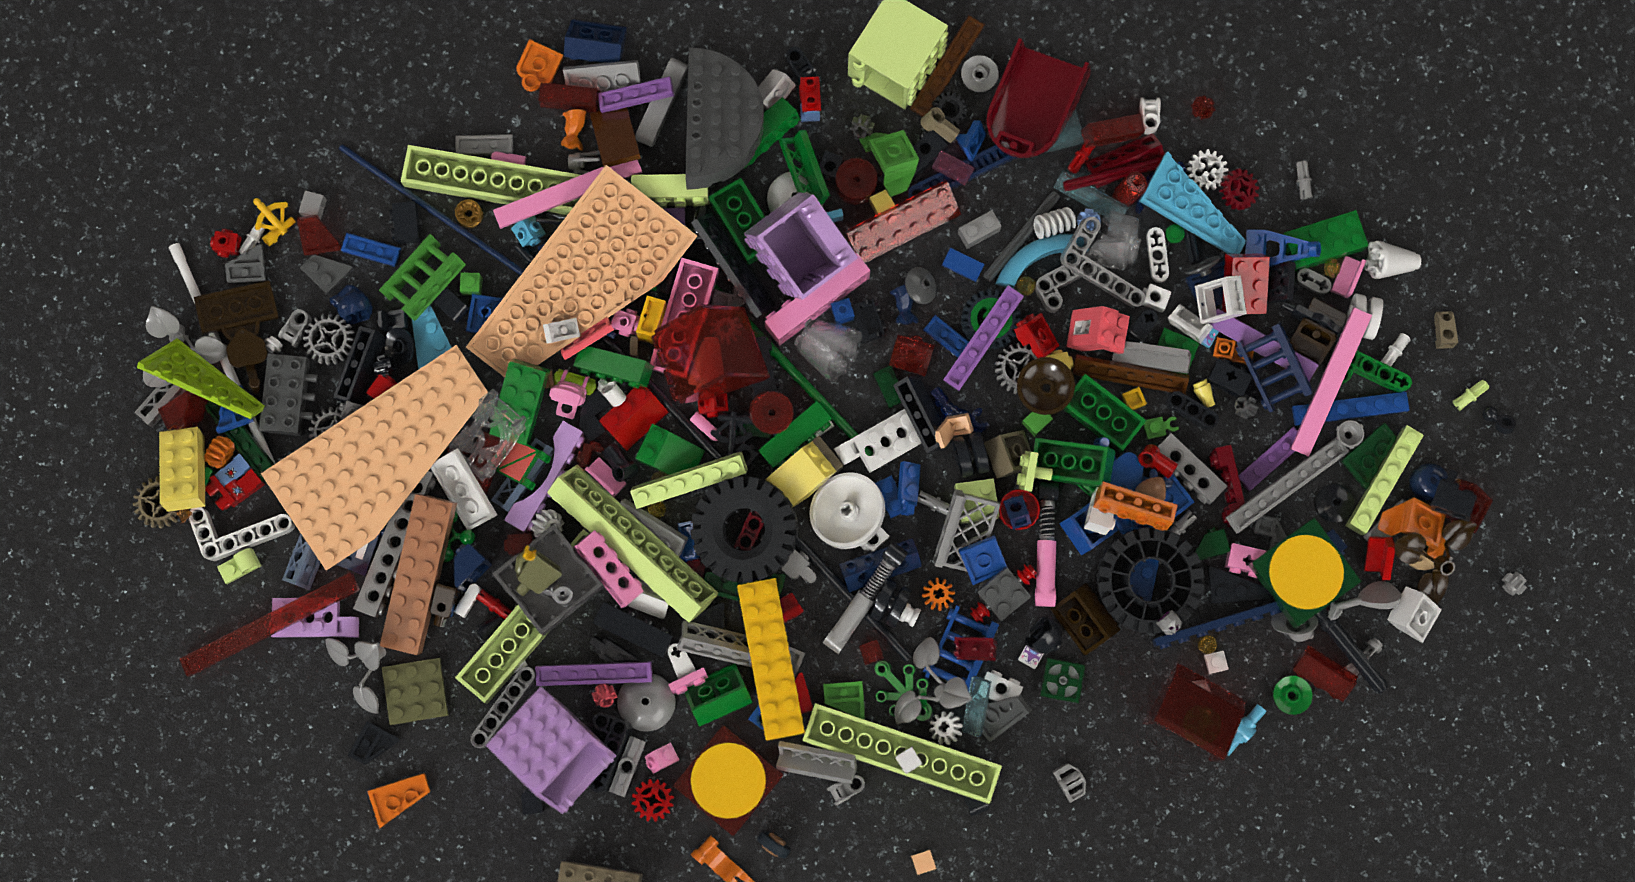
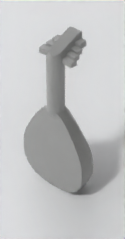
M1374 582L1367 585L1357 598L1339 603L1332 602L1328 617L1330 620H1335L1342 614L1343 609L1357 605L1376 609H1392L1400 603L1401 594L1389 582Z

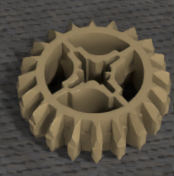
M157 476L155 482L152 478H149V485L143 482V490L137 488L140 495H134V498L138 500V502L133 503V506L139 507L134 511L135 514H140L138 519L144 520L145 525L151 523L152 528H156L158 524V527L161 529L164 527V523L170 527V520L177 523L176 516H183L179 512L180 510L170 511L165 516L160 517L165 508L160 504L152 502L160 500V489L157 490L154 496H148L153 490L160 488V477ZM146 503L152 505V516L146 509Z

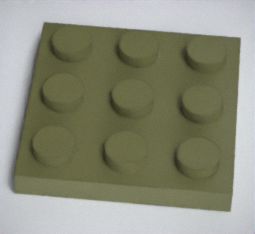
M440 658L382 667L390 725L449 716Z

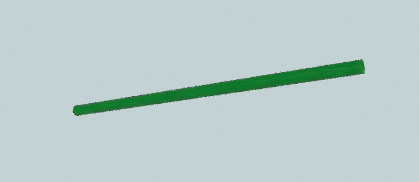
M717 284L715 285L714 290L723 291ZM739 307L731 311L734 317L739 319V322L754 338L765 336ZM771 342L773 351H769L770 355L815 402H819L835 424L850 439L859 435ZM866 446L865 454L872 456L873 449L870 446Z

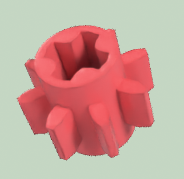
M599 684L596 686L595 692L592 693V697L596 706L600 705L606 708L614 703L617 694L613 685Z

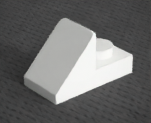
M577 318L543 325L547 344L580 337Z

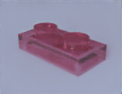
M942 150L932 166V169L965 186L974 171V167Z

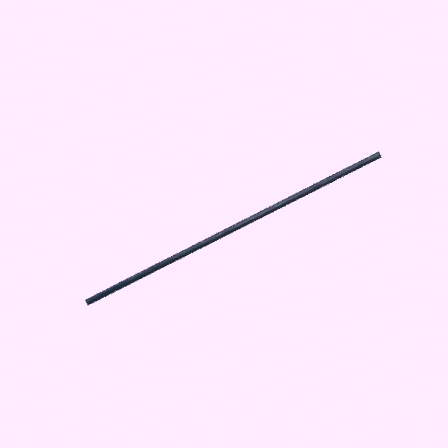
M343 144L339 147L340 151L412 201H415L418 205L519 275H522L525 271ZM611 331L607 336L614 340L617 334Z

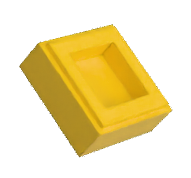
M1140 387L1121 395L1124 403L1132 410L1147 405Z

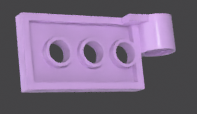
M272 598L271 637L356 638L359 637V617H340V598ZM291 612H294L296 615L293 623L288 621V615ZM312 612L315 618L313 622L308 623L306 616ZM331 612L333 614V620L327 623L325 621V615L326 613Z

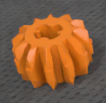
M217 436L206 449L204 455L205 462L213 468L222 469L234 455L235 443L227 437Z
M936 578V585L929 580L928 584L931 588L927 586L923 588V590L929 593L922 594V598L929 597L925 601V605L932 602L931 610L935 608V605H938V611H941V604L947 609L949 605L946 601L951 603L954 601L953 598L948 596L955 595V591H948L952 584H949L947 587L944 586L947 581L946 579L942 581V584H939V578ZM941 590V594H944V597L936 599V595H933V592Z

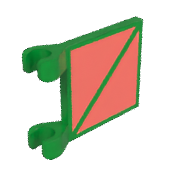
M512 442L496 472L533 490L536 484L527 479L528 474L537 459L548 464L552 457L528 444L525 446Z

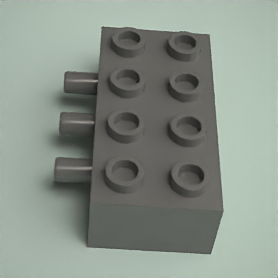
M268 354L262 404L265 406L261 412L259 430L262 432L302 436L304 419L313 420V412H305L306 400L315 401L316 394L307 393L308 382L318 381V375L309 374L311 361L307 357Z

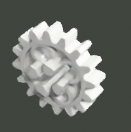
M1209 149L1206 150L1205 154L1202 151L1198 152V156L1194 154L1192 156L1193 161L1189 160L1188 162L1190 167L1186 169V172L1191 173L1188 177L1193 179L1200 189L1204 187L1205 191H1208L1209 187L1215 190L1216 184L1221 186L1220 182L1224 180L1223 176L1228 172V169L1224 168L1227 161H1221L1223 156L1217 157V151L1210 154ZM1202 159L1206 160L1207 162V170L1211 169L1213 165H1218L1219 167L1218 170L1216 168H1213L1210 171V173H1208V171H1205L1201 176H1197L1195 174L1196 171L1201 173L1205 168V163H1201ZM1208 175H1209L1210 178H1213L1214 181H1212V182L1209 181V180H1208Z

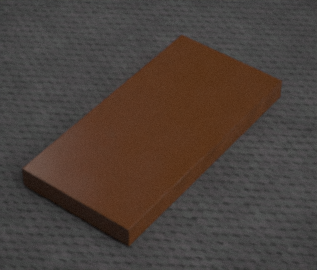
M627 107L604 113L601 111L590 113L603 167L606 165L612 167L641 159Z

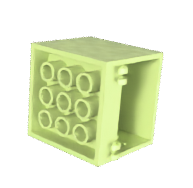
M883 0L849 52L848 76L853 78V85L855 87L865 85L903 109H906L908 105L912 106L916 99L917 90L921 91L926 83L927 74H932L936 67L937 59L941 60L946 52V42L949 35L947 32L948 25L906 0Z

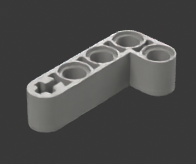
M1090 250L1084 255L1091 259V256L1093 259L1097 258L1096 263L1099 265L1103 261V255L1099 250ZM1085 263L1083 265V271L1086 274H1088L1091 270V267L1089 264L1086 265ZM1062 265L1037 280L1035 292L1046 311L1055 313L1060 309L1063 300L1058 290L1081 278L1080 275ZM1063 274L1065 281H1058L1056 275ZM1045 282L1048 284L1049 289L1042 290L1039 284ZM1048 300H1057L1058 306H1050Z

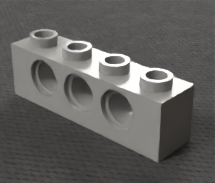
M1172 433L1158 446L1160 453L1170 458L1171 453L1179 455V461L1176 462L1179 465L1173 474L1175 477L1179 476L1184 481L1183 485L1191 491L1193 489L1198 494L1197 498L1202 503L1211 504L1227 487L1220 478ZM1185 466H1190L1193 468L1192 475H1187L1185 473ZM1199 479L1206 480L1207 488L1199 486Z

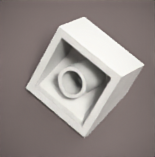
M1405 587L1403 593H1401L1400 603L1391 610L1387 620L1397 629L1423 643L1441 609L1424 593Z

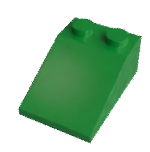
M652 424L636 456V460L665 475H670L698 466L705 450Z

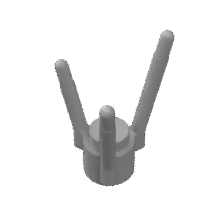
M599 150L569 154L568 168L574 169V173H588V171L581 168H585V162L600 161L599 157H587L600 155Z

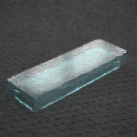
M978 676L971 677L969 693L972 696V700L966 704L962 727L963 732L976 737L982 736L992 681Z

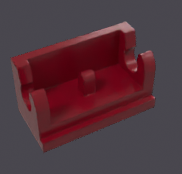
M955 637L956 651H954L957 660L996 661L997 641L994 638Z

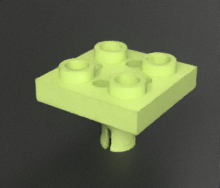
M1025 451L1024 454H1021L1020 466H1022V471L1017 476L1019 489L1032 491L1034 478L1051 481L1053 469L1037 467L1038 453Z

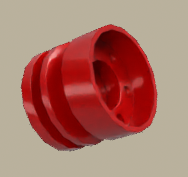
M1013 490L1004 495L1000 501L999 517L1003 524L1010 529L1013 528L1007 515L1004 501L1011 497L1023 496L1031 520V524L1014 530L1027 529L1037 521L1040 513L1039 502L1029 491Z

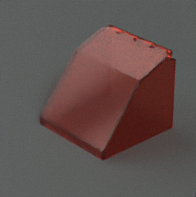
M701 304L654 330L655 335L651 336L655 350H661V352H657L661 367H667V369L663 370L668 385L674 386L669 388L673 400L679 401L680 404L706 400L770 378L744 307Z
M1177 663L1144 724L1158 723L1211 753L1209 761H1224L1244 715L1246 702L1235 694L1227 692L1221 686L1211 683L1210 680L1198 673H1193L1191 669Z

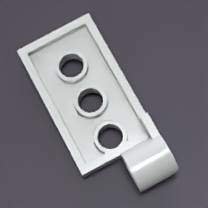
M903 409L839 445L834 450L843 465L860 456L870 473L921 444V441L906 410ZM898 428H902L905 431L904 438L897 436L896 431ZM882 437L888 438V447L881 445ZM866 446L872 447V456L865 454Z

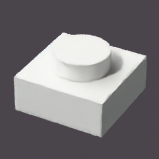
M1224 651L1204 655L1208 674L1228 670Z

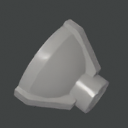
M1352 420L1343 422L1340 426L1336 427L1338 441L1343 446L1354 449L1363 441L1364 426ZM1345 433L1350 434V439L1345 437Z

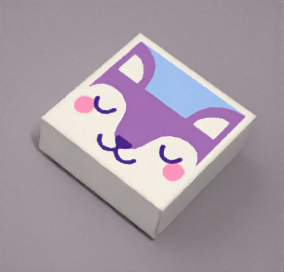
M1025 646L1018 660L1036 669L1043 654L1036 653Z

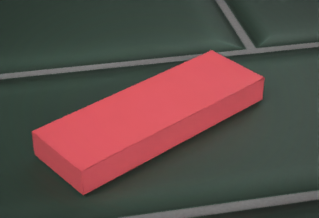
M605 317L581 333L582 336L562 348L560 351L565 360L613 331L614 328L610 319Z

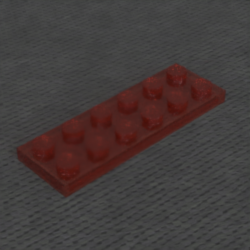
M945 180L845 230V233L853 251L866 263L961 215L950 185Z

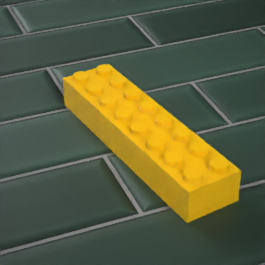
M776 578L737 585L766 741L805 734Z

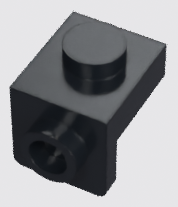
M402 309L391 312L378 310L377 325L379 329L387 333L393 328L408 329V315Z

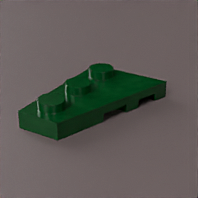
M1382 423L1340 460L1365 490L1370 486L1373 476L1376 475L1381 462L1387 456L1397 437L1385 423Z

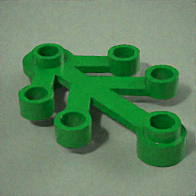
M881 660L876 663V674L884 676L899 691L886 692L885 690H880L876 693V700L878 702L898 700L904 693L913 691L915 666L913 664L904 666L903 672L906 675L904 686L891 672V665L888 661ZM880 665L885 667V672L879 670ZM906 667H912V673H908ZM920 678L917 681V688L920 689L919 695L927 696L929 681L926 678ZM920 681H925L926 687H921ZM879 693H884L885 699H880ZM920 699L919 701L922 704V708L926 710V713L924 715L919 714L916 719L926 721L932 715V707L927 703V700ZM893 704L889 708L890 715L894 717L895 713L892 712V708L895 707L896 704Z

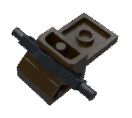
M1315 296L1307 308L1299 304L1294 306L1286 301L1281 306V308L1291 312V317L1299 321L1295 332L1289 340L1294 351L1319 364L1309 382L1312 381L1335 340H1339L1344 329L1342 327L1348 317V314ZM1276 364L1277 367L1283 370L1285 369L1284 367Z

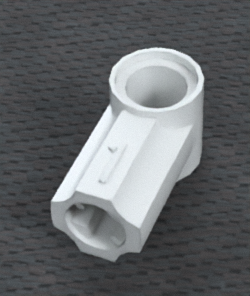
M610 378L598 381L597 389L613 407H617L625 401L626 395L616 382L611 381Z

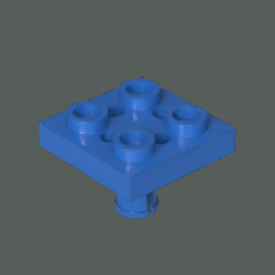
M472 294L466 332L476 334L503 298Z

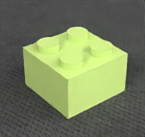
M994 478L957 483L954 486V489L962 490L965 494L997 501ZM966 499L964 505L966 511L977 506L974 501ZM987 505L981 509L985 516L993 512L995 506ZM979 510L969 515L973 522L983 518ZM967 516L959 521L960 524L971 523Z

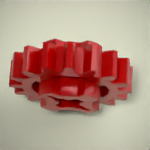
M651 779L648 780L647 785L641 782L642 788L636 787L635 789L638 793L632 794V797L636 798L632 805H637L634 812L640 811V818L647 816L646 821H650L651 817H653L656 822L658 816L664 819L665 812L671 813L668 807L674 806L673 803H670L674 796H669L668 794L672 789L666 790V783L664 782L662 785H659L658 779L655 784H653ZM652 787L650 793L647 795L642 794L644 790ZM659 789L664 792L666 800L660 797ZM656 795L655 799L662 803H654L651 806V802L644 799V797L649 798ZM640 801L646 804V811L641 807ZM659 806L664 807L660 812L654 814L655 808Z

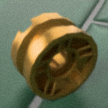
M466 199L456 206L455 216L463 227L474 228L482 222L483 212L476 201ZM471 210L472 216L467 217L465 213H468Z

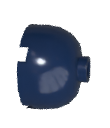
M1423 464L1412 472L1409 478L1410 489H1412L1417 499L1424 502H1432L1440 480L1442 478L1447 480L1448 474L1437 464Z

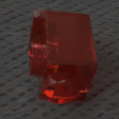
M878 640L859 646L865 666L883 659Z

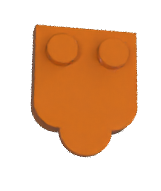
M529 39L517 65V73L522 78L524 89L533 92L540 86H549L558 71L564 55Z

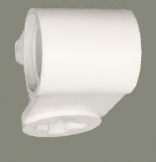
M1140 98L1141 130L1146 135L1154 134L1160 124V98H1156V100ZM1151 121L1155 126L1149 127L1146 122Z
M675 643L668 648V656L678 679L696 670L686 652H680V657L678 658L676 655H671L673 648H677L678 643Z

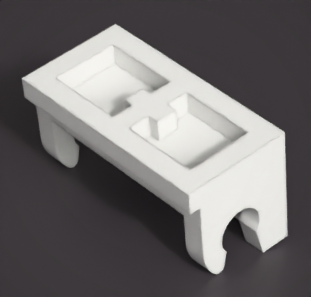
M1180 304L1168 317L1171 325L1200 344L1213 328L1209 323L1201 324L1198 316Z

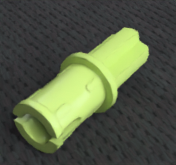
M1481 380L1470 389H1465L1466 392L1453 400V404L1461 411L1472 401H1477L1476 398L1489 389L1488 383Z

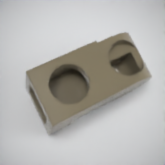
M1452 311L1436 312L1434 317L1437 338L1435 341L1436 349L1453 348L1458 344L1454 313Z

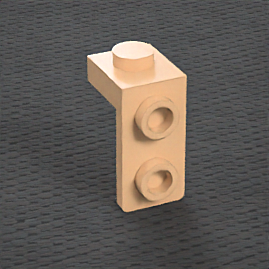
M965 413L946 417L935 433L936 441L940 444L941 449L945 448L954 436L971 434L974 431L969 414Z

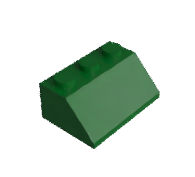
M735 663L707 675L706 682L699 686L692 685L684 692L699 727L753 703Z

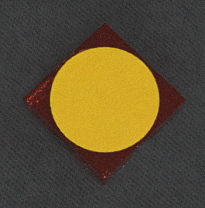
M723 725L673 786L729 834L734 836L784 775Z

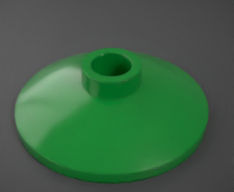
M1284 677L1274 688V702L1286 714H1300L1306 711L1312 702V689L1308 682L1301 677ZM1289 692L1295 694L1294 699L1288 697Z

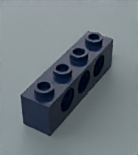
M913 539L897 543V545L909 553L901 565L890 573L889 578L922 567ZM888 547L839 564L849 592L866 587V584L868 585L867 582H870L869 579H872L871 576H874L873 573L881 565L882 556Z

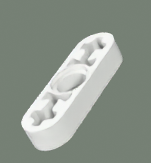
M1154 227L1146 235L1150 273L1153 281L1162 283L1169 276L1165 235L1162 229ZM1154 232H1156V235H1160L1157 245L1161 244L1162 246L1151 247V245H1155V239L1150 237ZM1155 250L1162 252L1163 258L1161 260L1153 258L1152 253ZM1153 264H1161V272L1165 273L1162 278H1159V275H1155L1158 271V265L1154 266Z

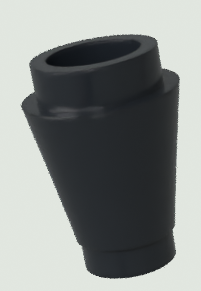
M497 615L479 624L475 631L485 642L504 621Z

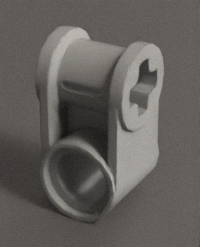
M295 310L281 328L278 338H284L292 343L293 347H297L303 339L305 329L309 328L308 324L312 323L311 316L304 310ZM305 315V321L298 324V317Z
M854 776V778L860 779L862 783L861 787L857 790L853 789L850 784L838 782L827 788V791L831 792L835 800V806L863 790L865 781L861 776Z

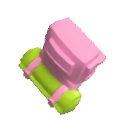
M558 369L554 373L553 380L555 386L551 388L549 396L551 400L558 402L556 415L574 419L577 407L584 404L586 395L593 394L596 389V380L591 379L589 376L584 377L568 372L566 369ZM563 403L572 406L570 413H565L562 410Z

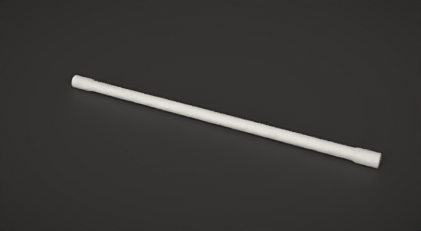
M172 244L169 246V250L175 263L178 265L194 302L193 297L200 296L201 293L189 269L180 244ZM218 332L208 334L221 341ZM226 354L220 360L224 372L233 382L241 385ZM253 417L254 422L248 424L250 431L273 463L276 464L262 431L259 430L258 422Z

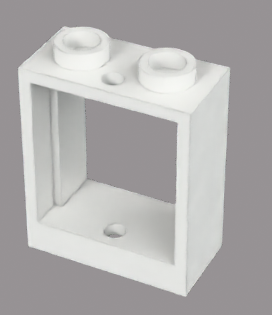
M1227 276L1195 286L1201 324L1216 323L1247 314L1241 276ZM1223 286L1227 313L1217 315L1213 289Z

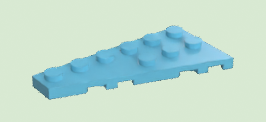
M431 305L428 306L416 321L412 319L419 370L452 347Z

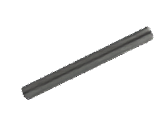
M1052 191L984 273L983 277L987 281L991 282L1033 232L1035 216L1048 213L1057 203L1060 196L1056 192Z

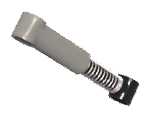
M894 542L889 545L882 556L881 565L873 573L874 576H871L872 579H869L868 585L866 584V587H863L864 590L857 592L841 618L823 641L824 645L837 654L840 653L856 627L875 602V595L885 584L884 581H887V578L891 575L890 573L901 565L909 552Z

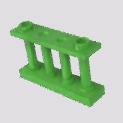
M431 234L428 235L379 290L388 300L391 301L393 297H396L404 304L402 310L414 321L419 318L466 265L454 252L448 257L438 248L441 244ZM432 254L443 262L436 271L425 263ZM419 269H422L430 276L423 285L412 277ZM406 283H409L417 290L411 299L400 292Z

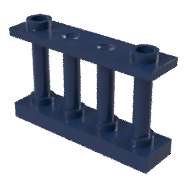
M1281 322L1272 326L1273 330L1270 334L1247 345H1244L1241 340L1237 342L1238 347H1236L1239 357L1244 358L1262 395L1261 403L1264 409H1268L1269 412L1275 410L1273 404L1300 392V394L1304 393L1305 396H1308L1314 392ZM1271 341H1279L1281 345L1279 351L1254 363L1252 362L1248 352ZM1287 358L1290 364L1287 366L1288 368L1261 380L1257 369L1278 359ZM1295 375L1298 381L1296 386L1269 397L1265 389L1266 386L1287 376Z

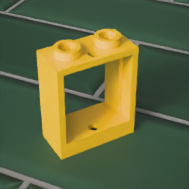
M651 296L646 297L636 329V334L640 341L656 345L667 308L666 301Z

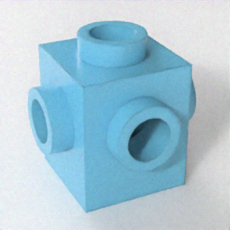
M535 216L519 221L511 228L522 247L528 245L533 247L541 242L540 239L546 234L540 223L535 221Z

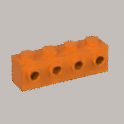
M1102 482L1097 489L1093 505L1100 512H1110L1122 519L1129 518L1135 520L1138 524L1154 526L1157 530H1168L1174 523L1177 510L1176 504L1106 482Z

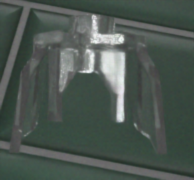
M1115 211L1108 212L1102 218V221L1109 226L1107 235L1102 234L1101 240H1097L1084 256L1110 269L1118 268L1124 270L1128 263L1132 265L1135 263L1141 242V239L1138 238L1139 218Z

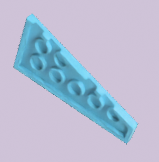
M1167 151L1139 202L1225 253L1240 254L1246 240L1232 224H1229L1222 216L1223 214L1220 210L1215 208L1207 195L1193 179L1188 177L1183 171L1184 169L1174 161L1172 155Z

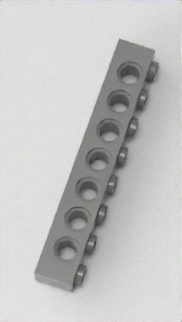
M428 471L418 483L422 484V491L414 493L413 490L389 520L353 608L354 610L375 618L383 615L386 608L385 600L387 597H390L393 591V586L391 585L396 578L407 528L400 529L399 523L404 519L409 522L411 511H407L406 506L409 502L414 501L415 494L428 495L430 489L433 490L437 480L434 473ZM399 537L401 544L398 547H393V539ZM392 555L394 558L393 563L386 565L385 558ZM385 573L386 581L379 583L378 576ZM374 591H378V600L374 602L371 601V593Z

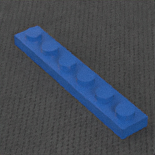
M1407 392L1334 401L1325 422L1408 412ZM1310 404L1292 407L1295 426L1301 425Z

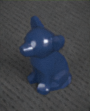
M905 285L890 291V294L895 296L896 307L900 312L896 318V323L909 325L912 322L919 323L918 318L911 312L913 300L908 295Z

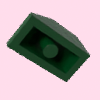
M1216 527L1207 530L1208 534L1201 538L1194 551L1198 554L1200 560L1229 553L1230 548L1224 529L1219 530Z

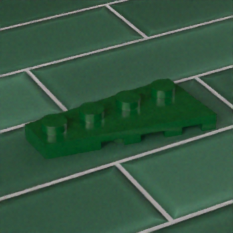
M706 572L704 579L719 593L718 596L739 602L737 585L752 583L729 581L723 577L720 578L712 572ZM773 574L770 577L764 578L763 580L776 578L780 599L786 574Z

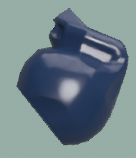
M353 285L345 286L337 295L329 298L330 304L337 308L338 315L341 319H345L347 324L366 321L372 315L371 301L361 290Z

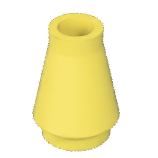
M1207 379L1193 384V391L1204 406L1209 408L1215 405L1211 383H1208Z

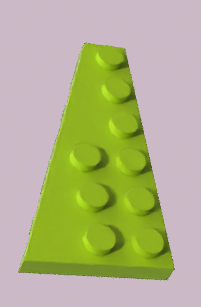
M178 338L138 362V369L246 418L252 419L264 409L265 405Z

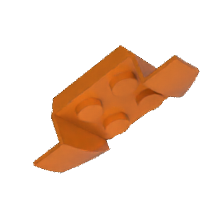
M1415 497L1382 512L1378 530L1391 537L1400 532L1405 535L1412 532L1419 533L1426 540L1428 555L1436 558L1444 554V543L1446 541L1442 537L1445 514L1432 511L1430 505Z

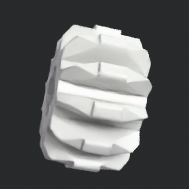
M552 509L541 510V514H536V520L532 521L534 524L531 527L534 532L533 535L536 538L539 537L552 525H555L559 531H564L561 528L564 524L563 520H561L562 516Z
M943 711L941 717L937 714L935 715L936 722L930 721V724L934 727L930 728L929 731L934 733L932 738L934 740L938 739L939 744H943L945 741L947 745H950L951 739L954 742L957 741L956 734L962 735L958 731V729L963 727L962 724L958 723L960 718L954 717L952 712L947 715ZM946 724H947V725L949 726V728H947V729H946V732H945V731H943V728H946Z

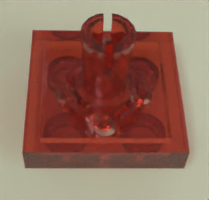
M898 334L889 365L926 376L934 345L923 342L922 338L917 335L908 338Z

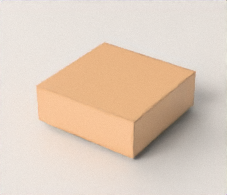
M930 850L911 856L917 875L936 869Z

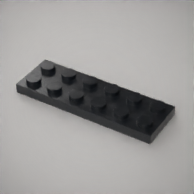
M710 212L691 222L696 234L705 242L706 249L713 254L717 265L724 270L728 281L733 283L739 297L744 299L748 305L750 313L757 318L776 306L714 214Z

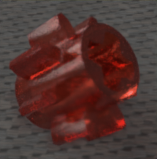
M1205 95L1195 98L1191 105L1193 115L1195 117L1199 116L1201 120L1211 117L1213 111H1215L1214 101L1211 98L1207 99Z

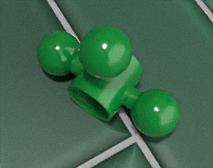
M456 511L453 523H455L458 519V514ZM451 528L453 537L448 541L444 562L447 563L453 559L454 552L450 546L456 543L457 540H460L465 545L474 542L475 534L473 531L464 530L461 533H457L455 529Z

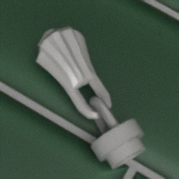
M1376 638L1370 639L1367 642L1368 647L1363 653L1369 659L1375 652L1379 653L1382 650L1383 644ZM1352 663L1344 667L1347 677H1357L1359 671Z

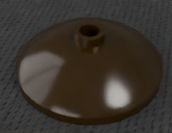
M1051 357L1037 358L1029 362L1021 370L1017 380V392L1023 405L1030 411L1041 415H1051L1063 410L1072 400L1075 391V381L1070 369L1060 360ZM1049 385L1050 389L1048 391H1044L1043 386Z

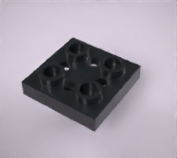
M1288 261L1269 267L1267 304L1293 300V293L1298 290V287H1294V285L1298 286V282L1294 281L1295 262Z

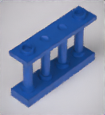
M956 605L955 609L951 608L946 619L949 622L938 645L940 650L939 656L959 664L969 671L967 678L963 677L962 679L965 681L970 692L983 661L957 660L955 654L942 649L946 638L954 641L955 637H963L950 631L954 620L982 632V635L985 636L984 638H993L999 624L993 621L990 625L976 622L959 614L958 610L960 607ZM930 665L932 671L942 679L949 681L957 677L934 665ZM924 667L923 672L926 673L925 678L928 679L930 673L928 672L926 667Z

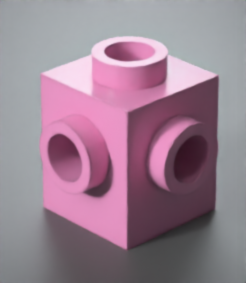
M627 308L626 311L619 310L616 312L611 323L614 329L620 330V335L630 337V334L637 335L636 329L640 316L637 315V311Z

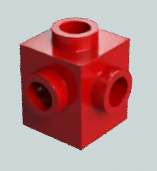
M221 229V231H215L214 236L211 237L210 246L217 253V256L228 258L229 255L239 256L242 237L233 233L232 230Z
M709 389L705 390L704 394L697 395L699 414L707 415V418L718 417L719 413L728 411L727 392Z

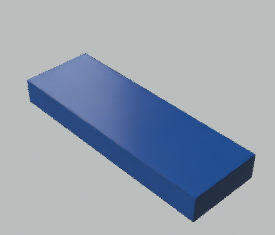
M346 233L341 251L394 267L397 266L402 250L399 247Z
M936 315L923 329L925 333L957 358H959L969 343L967 339Z

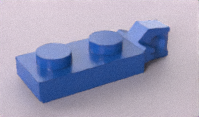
M906 461L900 463L897 500L902 504L901 515H913L915 506H917L920 464Z

